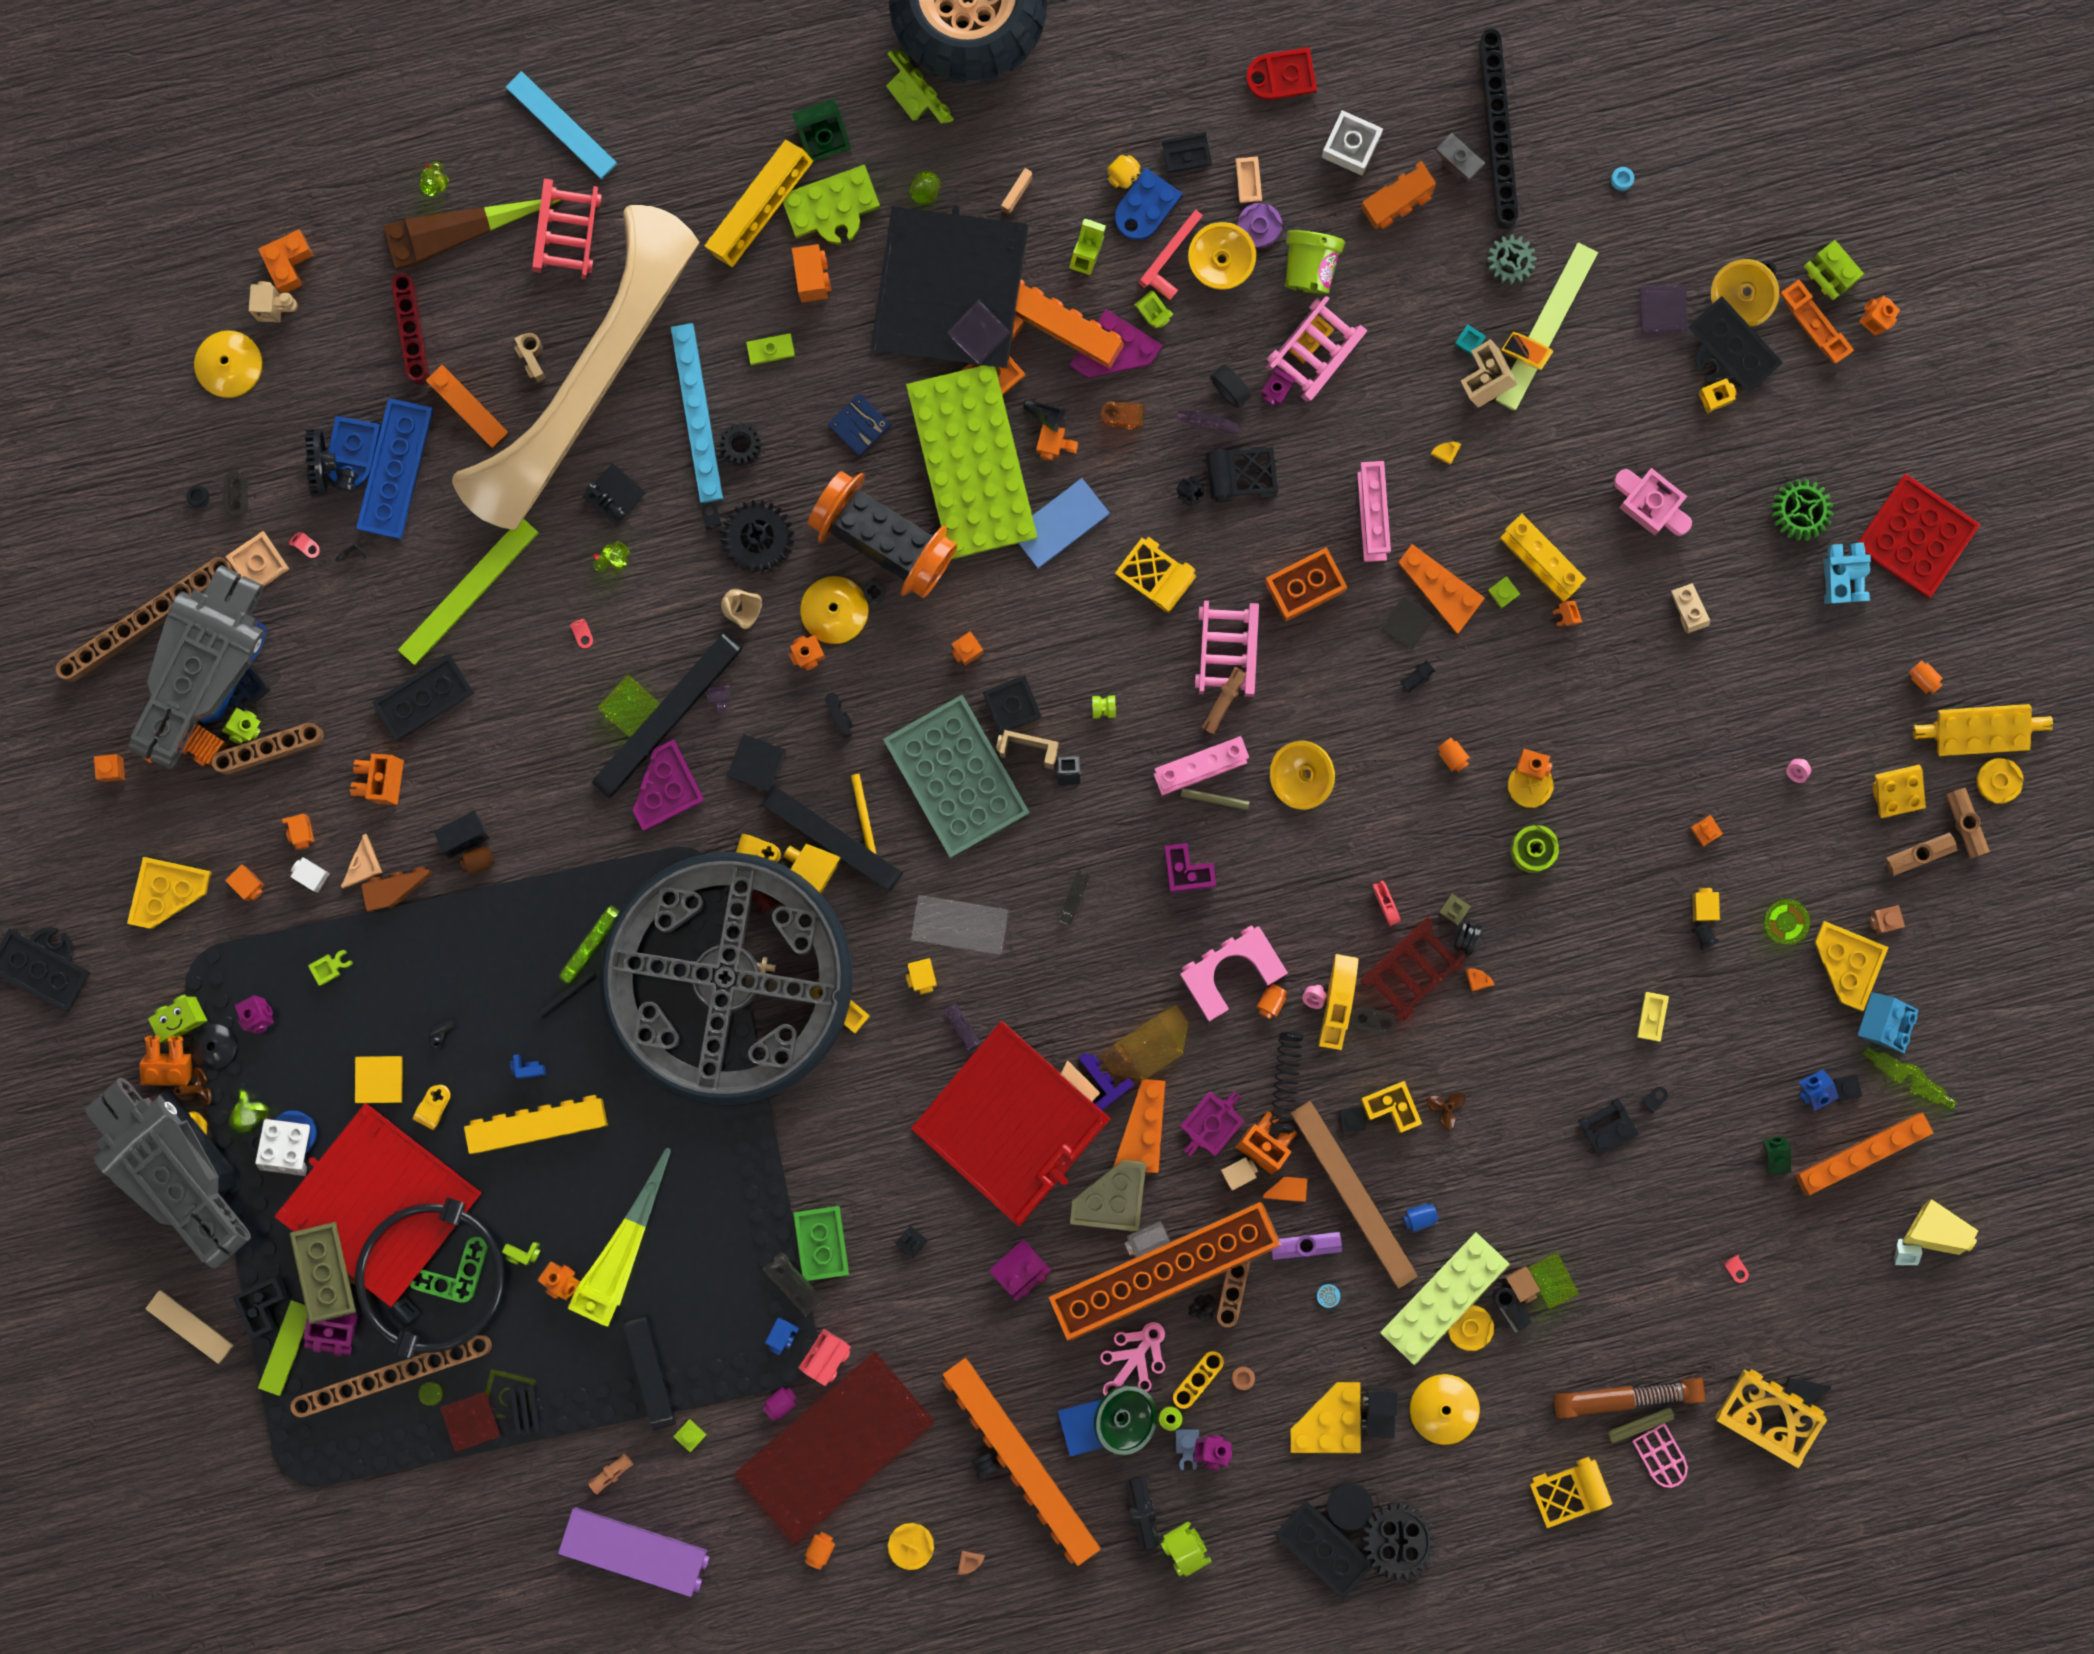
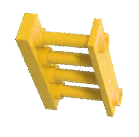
M1523 514L1515 519L1500 537V540L1562 603L1576 592L1586 580Z

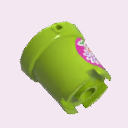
M1289 230L1286 233L1288 258L1284 287L1292 290H1297L1298 287L1299 290H1304L1303 292L1313 294H1329L1338 255L1342 253L1345 241L1335 236L1317 232Z

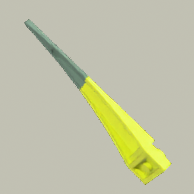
M666 1148L625 1219L577 1286L569 1304V1310L604 1326H609L617 1305L620 1306L671 1149Z

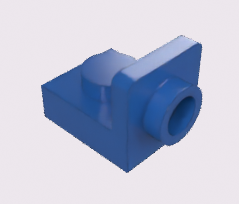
M518 1054L513 1055L514 1060L510 1061L511 1073L515 1074L518 1079L546 1075L545 1066L539 1065L538 1061L525 1063V1067H522L521 1056Z

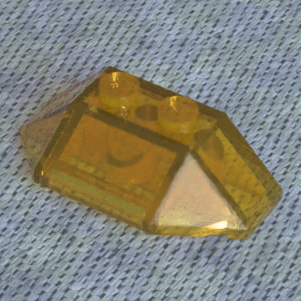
M1174 1005L1101 1053L1100 1056L1112 1074L1145 1080L1183 1055L1189 1023L1178 1006Z

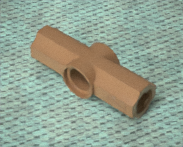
M1966 788L1946 794L1955 819V828L1961 834L1969 858L1972 859L1990 852L1980 827V818L1973 809ZM1965 817L1971 819V829L1964 827L1963 819Z
M1949 832L1886 857V866L1891 875L1895 876L1956 852L1957 844ZM1918 849L1925 851V860L1918 859L1916 855Z

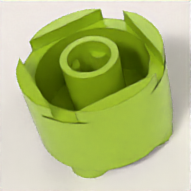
M1532 825L1522 829L1513 838L1510 846V855L1513 862L1518 868L1528 873H1538L1546 870L1555 862L1559 853L1556 835L1549 828L1540 825ZM1536 844L1539 846L1537 849L1539 853L1533 854L1531 853L1532 848L1530 845L1534 846Z
M1189 1521L1163 1536V1543H1161L1167 1556L1172 1555L1175 1560L1173 1566L1178 1575L1182 1576L1184 1574L1186 1577L1211 1563L1210 1557L1205 1558L1204 1553L1207 1549L1194 1528L1189 1529L1191 1525Z

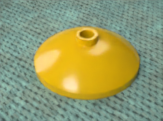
M1218 222L1205 226L1194 236L1189 247L1188 260L1194 276L1201 283L1213 289L1226 290L1239 286L1251 275L1256 262V249L1253 240L1244 229L1232 223ZM1222 256L1226 261L1220 263L1217 259Z
M1740 259L1727 264L1717 273L1711 286V300L1713 304L1723 296L1746 323L1753 327L1767 320L1776 309L1779 301V286L1776 277L1767 266L1755 260ZM1745 287H1749L1752 292L1750 295H1747L1744 292Z
M236 331L217 332L205 339L198 348L194 360L195 374L200 384L211 394L222 398L238 397L247 393L258 382L262 372V356L257 345L248 336ZM227 357L228 363L222 364V359Z
M830 576L816 581L807 589L801 601L800 612L805 628L812 636L815 635L817 640L828 644H841L852 640L863 630L868 619L869 608L864 592L856 583L844 577ZM836 604L838 606V609L836 611H830V605Z
M1295 741L1283 746L1274 756L1270 767V781L1275 794L1282 802L1292 808L1305 810L1319 806L1329 797L1335 782V772L1330 757L1321 747L1308 741ZM1307 769L1311 772L1310 777L1306 774Z
M1440 1374L1424 1380L1416 1388L1410 1401V1417L1415 1429L1425 1439L1436 1444H1454L1465 1439L1474 1430L1479 1419V1401L1474 1390L1467 1382L1453 1375ZM1444 1406L1450 1407V1413L1447 1415L1442 1413Z

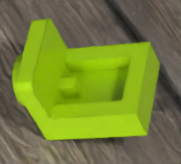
M1150 291L1134 304L1149 326L1154 328L1165 326L1173 315L1170 310L1166 309L1154 291Z
M533 1242L528 1253L511 1244H506L502 1253L507 1255L505 1259L516 1265L519 1262L530 1265L531 1262H536L541 1250L538 1249L540 1244L537 1242Z

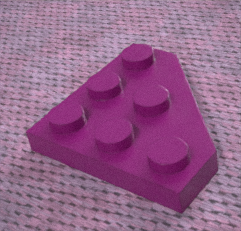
M1105 309L1098 320V323L1102 325L1101 329L1108 333L1111 330L1119 334L1124 345L1111 369L1080 352H1077L1069 367L1087 379L1109 373L1123 372L1132 368L1146 367L1152 364L1163 345Z
M674 739L653 749L648 769L644 775L640 792L633 808V812L643 831L705 801Z

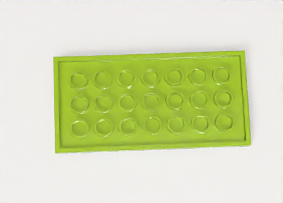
M983 365L906 384L941 527L947 526L946 537L958 544L955 554L951 558L956 559L1037 539L996 368Z

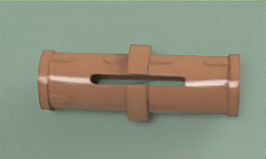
M625 1453L622 1454L610 1466L606 1465L603 1468L604 1471L588 1483L595 1494H599L611 1482L615 1483L618 1477L631 1467L633 1463Z

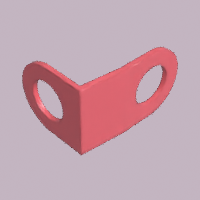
M302 532L296 533L289 542V545L297 547L310 558L317 557L320 552L318 544ZM312 545L316 548L315 554L308 552V548Z
M581 619L571 623L570 627L578 645L582 648H589L593 643V637L586 620ZM583 636H587L590 639L587 645L581 643Z
M1735 1255L1723 1263L1736 1282L1743 1283L1748 1279V1271L1739 1259V1255ZM1738 1270L1744 1271L1745 1277L1743 1279L1736 1277Z

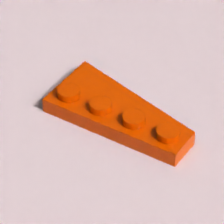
M1411 544L1398 562L1399 566L1414 584L1419 587L1424 596L1434 605L1442 618L1448 622L1457 635L1485 599L1413 544Z
M1142 1079L1114 1166L1123 1159L1146 1162L1145 1172L1158 1173L1165 1081Z

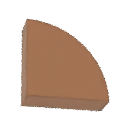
M962 1551L958 1574L965 1575L975 1571L982 1564L985 1555Z

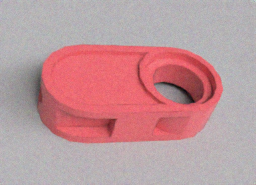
M1380 881L1377 884H1373V890L1389 926L1400 923L1398 911L1385 882Z

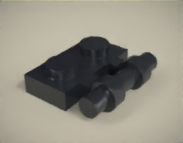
M252 666L248 668L241 681L238 682L237 687L241 692L238 695L233 694L230 705L234 710L238 708L243 712L245 710L248 711L244 705L246 700L254 705L270 691V688Z

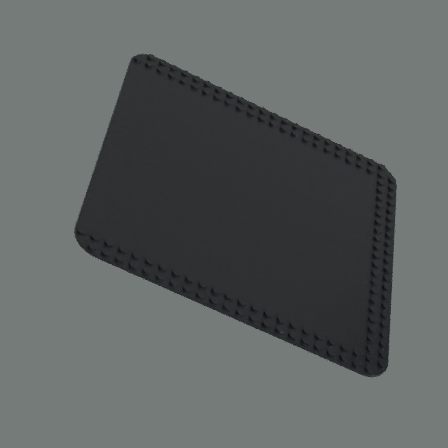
M671 847L397 905L392 908L374 910V912H364L232 940L206 949L191 965L185 984L186 997L197 998L207 1019V1022L192 1030L193 1035L205 1025L218 1024L229 1029L236 1040L235 1056L227 1066L218 1070H208L201 1066L199 1068L207 1078V1083L203 1088H209L212 1093L211 1103L207 1105L214 1145L234 1169V1186L224 1195V1199L251 1236L250 1240L235 1252L242 1292L273 1277L280 1276L290 1297L268 1307L278 1329L251 1339L259 1383L291 1300L305 1304L290 1233L293 1231L274 1216L314 1168L309 1163V1159L313 1157L319 1161L365 1104L355 1103V1057H403L402 1103L366 1104L482 1193L467 1213L486 1227L494 1238L503 1261L504 1285L499 1305L488 1324L476 1335H485L490 1338L492 1348L488 1354L309 1416L297 1417L291 1411V1403L296 1397L409 1359L392 1353L395 1345L385 1340L372 1328L358 1303L355 1285L351 1283L350 1287L356 1310L354 1314L358 1315L355 1336L351 1343V1355L342 1354L337 1356L333 1352H313V1349L304 1348L305 1339L303 1336L282 1395L278 1396L261 1390L275 1460L281 1470L292 1480L306 1486H328L646 1418L648 1413L623 1324L624 1320L645 1314L650 1323L673 1411L772 1391L781 1387L784 1388L794 1384L805 1375L798 1367L815 1343L817 1331L806 1281L803 1282L797 1234L769 1097L746 1104L711 1105L681 1098L662 1089L641 1074L623 1054L610 1032L601 1002L599 979L602 952L609 930L623 905L642 884L661 870L679 861L703 855L704 853L689 847ZM725 885L711 886L693 891L703 898V909L674 931L669 933L662 932L656 927L655 921H653L645 932L637 952L696 962L707 949L720 945L728 902ZM668 893L664 898L666 905H671L676 900L674 893ZM690 897L687 900V907L690 909L697 907L698 898ZM663 916L660 920L663 928L669 927L672 923L670 916ZM734 927L728 931V936L731 939L736 938ZM732 949L727 950L724 954V959L727 962L733 961L736 957V953ZM345 950L347 954L341 957V962L352 961L353 964L348 968H339L340 976L319 986L308 965L328 954L333 960L339 951ZM634 957L630 960L631 969H638L640 967L641 960L639 957ZM656 961L652 966L654 973H660L664 968L662 961ZM678 965L675 968L677 977H682L686 974L685 965ZM702 968L698 971L697 977L699 980L704 981L709 977L708 969ZM593 970L596 974L595 978L543 1018L538 1015L536 1011L587 971ZM725 972V976L721 975L720 979L724 981V984H727V981H731L732 977L728 975V972ZM633 974V991L637 1009L639 1010V1007L645 1002L657 1004L680 1036V1043L675 1049L665 1050L680 1061L699 1068L709 1008L697 998L691 983ZM254 995L264 998L273 1012L272 1019L274 1024L268 1026L266 1031L259 1034L245 1031L240 1027L238 1023L239 1016L235 1008L236 1004ZM720 995L716 999L718 1007H724L728 1003L726 995ZM749 1004L731 1014L721 1072L741 1071L759 1066L753 1063L748 1056L750 1047L757 1042ZM653 1006L647 1007L644 1011L647 1019L653 1018L656 1014ZM451 1017L455 1028L445 1032L442 1046L439 1049L431 1048L428 1044L431 1027ZM720 1017L715 1018L712 1022L715 1030H720L724 1026V1021ZM644 1029L640 1034L643 1042L649 1041L652 1036L649 1029ZM672 1033L664 1035V1044L671 1045L674 1042V1035ZM717 1040L711 1041L708 1045L711 1053H716L720 1049V1044ZM211 1042L208 1044V1050L213 1051L215 1044ZM758 1048L754 1051V1058L757 1061L761 1060ZM517 1054L521 1056L522 1067H525V1063L538 1061L539 1065L545 1066L546 1075L518 1079L515 1074L511 1073L510 1061L514 1060L513 1055ZM708 1063L704 1068L707 1076L713 1075L716 1071V1066L713 1063ZM444 1085L450 1090L451 1097L436 1128L431 1130L414 1121L413 1116L430 1087ZM441 1090L434 1092V1095L437 1096L435 1099L436 1101L438 1099H443V1096L441 1095ZM596 1095L597 1099H603L608 1123L606 1127L469 1154L464 1126L470 1125L469 1121L483 1119L484 1122L493 1121L492 1116L506 1114V1118L515 1116L516 1111L528 1109L529 1113L538 1111L537 1107L551 1104V1108L560 1107V1102L574 1100V1104L583 1102V1097ZM286 1111H300L313 1119L317 1129V1137L312 1149L305 1153L306 1176L262 1171L255 1164L257 1157L252 1154L253 1150L247 1144V1138L259 1134L265 1119L276 1120L278 1116ZM666 1148L671 1149L620 1306L617 1305L609 1326H604L569 1310L568 1307L573 1295L567 1301L561 1297L554 1299L545 1292L547 1288L538 1281V1278L548 1264L552 1261L561 1267L564 1265L568 1266L575 1272L574 1277L581 1282L625 1219ZM461 1220L459 1226L457 1225L423 1269L456 1279L467 1241L473 1237L481 1236L471 1226ZM479 1241L476 1244H471L474 1253L473 1256L468 1255L467 1259L480 1261V1258H475L477 1251H482L483 1249L479 1245ZM533 1242H537L540 1244L538 1249L541 1250L536 1262H531L530 1265H525L521 1262L516 1265L505 1259L507 1255L502 1253L506 1244H511L528 1253ZM488 1249L473 1299L465 1303L418 1291L409 1285L396 1303L406 1297L421 1314L401 1329L397 1327L399 1322L395 1317L391 1320L388 1318L390 1313L388 1310L391 1307L368 1289L365 1292L374 1315L393 1334L398 1336L400 1331L419 1336L418 1343H440L465 1333L484 1314L494 1290V1264ZM472 1263L466 1264L464 1273L470 1277L475 1275L476 1266ZM420 1273L414 1280L417 1281V1286L420 1283L429 1284L427 1289L430 1290V1283L434 1276L430 1275L431 1279L426 1280L422 1278V1273ZM461 1277L460 1282H465L462 1289H458V1293L461 1294L460 1298L463 1299L464 1296H469V1291L466 1290L468 1283L473 1285V1280H465ZM439 1279L435 1284L436 1290L440 1293L447 1290V1282ZM779 1317L800 1328L797 1333L793 1331L792 1335L795 1338L790 1348L787 1349L785 1347L781 1355L768 1349L770 1345L765 1343ZM481 1339L476 1340L474 1344L475 1349L478 1352H483L485 1349L484 1341ZM460 1347L454 1348L452 1352L453 1357L460 1360L463 1357V1350ZM415 1352L414 1355H413V1357L418 1356V1355H421V1354H424V1353ZM434 1354L430 1359L431 1364L434 1367H439L441 1358ZM411 1362L408 1367L409 1372L416 1375L419 1371L418 1364ZM390 1369L386 1377L388 1381L395 1382L397 1374L394 1370ZM367 1377L364 1385L368 1390H372L375 1382L371 1377ZM346 1384L342 1389L343 1395L348 1398L352 1395L353 1390L351 1386ZM534 1385L540 1431L516 1435L510 1388ZM529 1390L525 1391L529 1425L532 1428L534 1425ZM323 1392L320 1397L324 1405H328L331 1400L330 1395L326 1392ZM516 1392L521 1429H525L520 1392ZM305 1400L299 1402V1410L304 1413L308 1410V1403Z

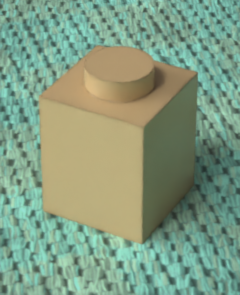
M1245 1157L1222 1169L1221 1172L1232 1191L1257 1178L1254 1173L1258 1172L1252 1159L1248 1161Z

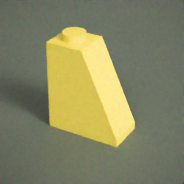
M1931 1199L1922 1206L1902 1242L1906 1245H1918L1921 1248L1960 1255L1974 1247L1977 1241L1975 1236L1978 1230Z

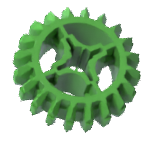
M1799 479L1794 482V486L1788 482L1786 489L1781 487L1779 489L1780 495L1774 496V500L1778 503H1773L1771 508L1778 511L1773 512L1771 516L1779 518L1774 524L1775 526L1782 524L1783 527L1780 529V532L1783 533L1785 530H1788V538L1796 534L1795 538L1799 541L1803 534L1804 539L1807 541L1811 535L1816 538L1819 536V532L1823 533L1826 530L1824 525H1830L1831 521L1827 517H1832L1834 513L1827 509L1832 508L1833 503H1826L1830 495L1823 496L1822 493L1825 488L1822 487L1817 490V482H1814L1811 487L1807 479L1804 480L1803 485H1801ZM1798 493L1807 494L1811 496L1813 500L1807 501L1801 495H1798ZM1790 496L1793 500L1791 502L1793 510L1786 514L1785 504ZM1819 506V518L1817 523L1814 524L1812 510ZM1800 507H1809L1804 515L1800 512L1796 513ZM1798 519L1807 527L1797 526L1791 520Z

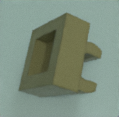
M1451 894L1439 911V914L1458 926L1471 906L1454 894Z

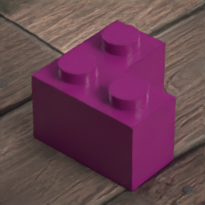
M1188 843L1164 846L1170 893L1216 887L1213 863L1190 866Z

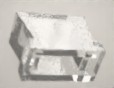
M1161 1221L1128 1235V1241L1124 1244L1129 1255L1134 1254L1137 1258L1170 1243Z

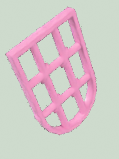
M1665 1423L1652 1430H1648L1643 1435L1632 1440L1650 1476L1656 1483L1663 1487L1672 1488L1685 1480L1688 1470L1685 1456L1682 1455ZM1663 1426L1671 1439L1666 1443L1665 1441L1663 1442L1657 1431ZM1652 1432L1655 1433L1661 1446L1655 1449L1651 1447L1646 1438ZM1641 1438H1643L1650 1451L1644 1455L1636 1443ZM1672 1443L1681 1457L1677 1460L1671 1457L1666 1448ZM1661 1449L1666 1453L1671 1462L1666 1466L1661 1465L1655 1454ZM1650 1455L1659 1467V1470L1652 1472L1645 1460ZM1681 1461H1683L1685 1466L1683 1476L1676 1466ZM1670 1467L1674 1468L1680 1479L1675 1484L1671 1483L1665 1472ZM1659 1473L1663 1474L1668 1485L1659 1482L1655 1476Z

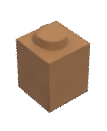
M1526 1266L1504 1277L1519 1302L1524 1301L1527 1304L1537 1298L1536 1293L1540 1289Z

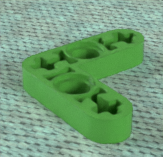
M473 1237L467 1241L456 1279L422 1269L419 1274L422 1273L423 1279L430 1280V1275L434 1276L430 1283V1290L427 1289L429 1284L420 1283L417 1286V1281L415 1280L411 1282V1288L461 1303L470 1301L475 1295L488 1247L481 1237ZM477 1241L483 1247L482 1251H477L475 1258H480L479 1262L467 1259L468 1255L473 1256L474 1249L471 1248V1244H476ZM468 1263L476 1266V1273L471 1277L464 1273V1267ZM461 1277L465 1280H473V1285L468 1283L466 1290L469 1291V1296H464L463 1299L460 1298L461 1294L458 1293V1289H462L465 1282H460ZM439 1279L445 1280L448 1284L447 1290L443 1293L438 1292L435 1288V1284Z

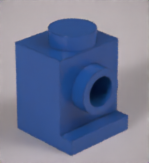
M779 1317L765 1342L770 1345L768 1349L781 1355L785 1347L787 1349L790 1348L795 1338L792 1335L793 1331L797 1333L800 1328Z

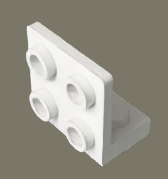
M265 1119L255 1163L257 1167L262 1171L306 1176L307 1166L304 1163L310 1126L307 1124Z

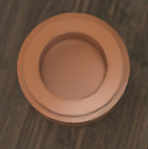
M1239 1367L1232 1374V1383L1239 1390H1248L1255 1382V1375L1248 1367Z

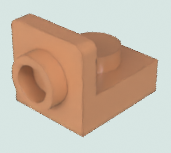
M1899 905L1870 912L1872 916L1869 917L1872 930H1876V934L1905 927Z

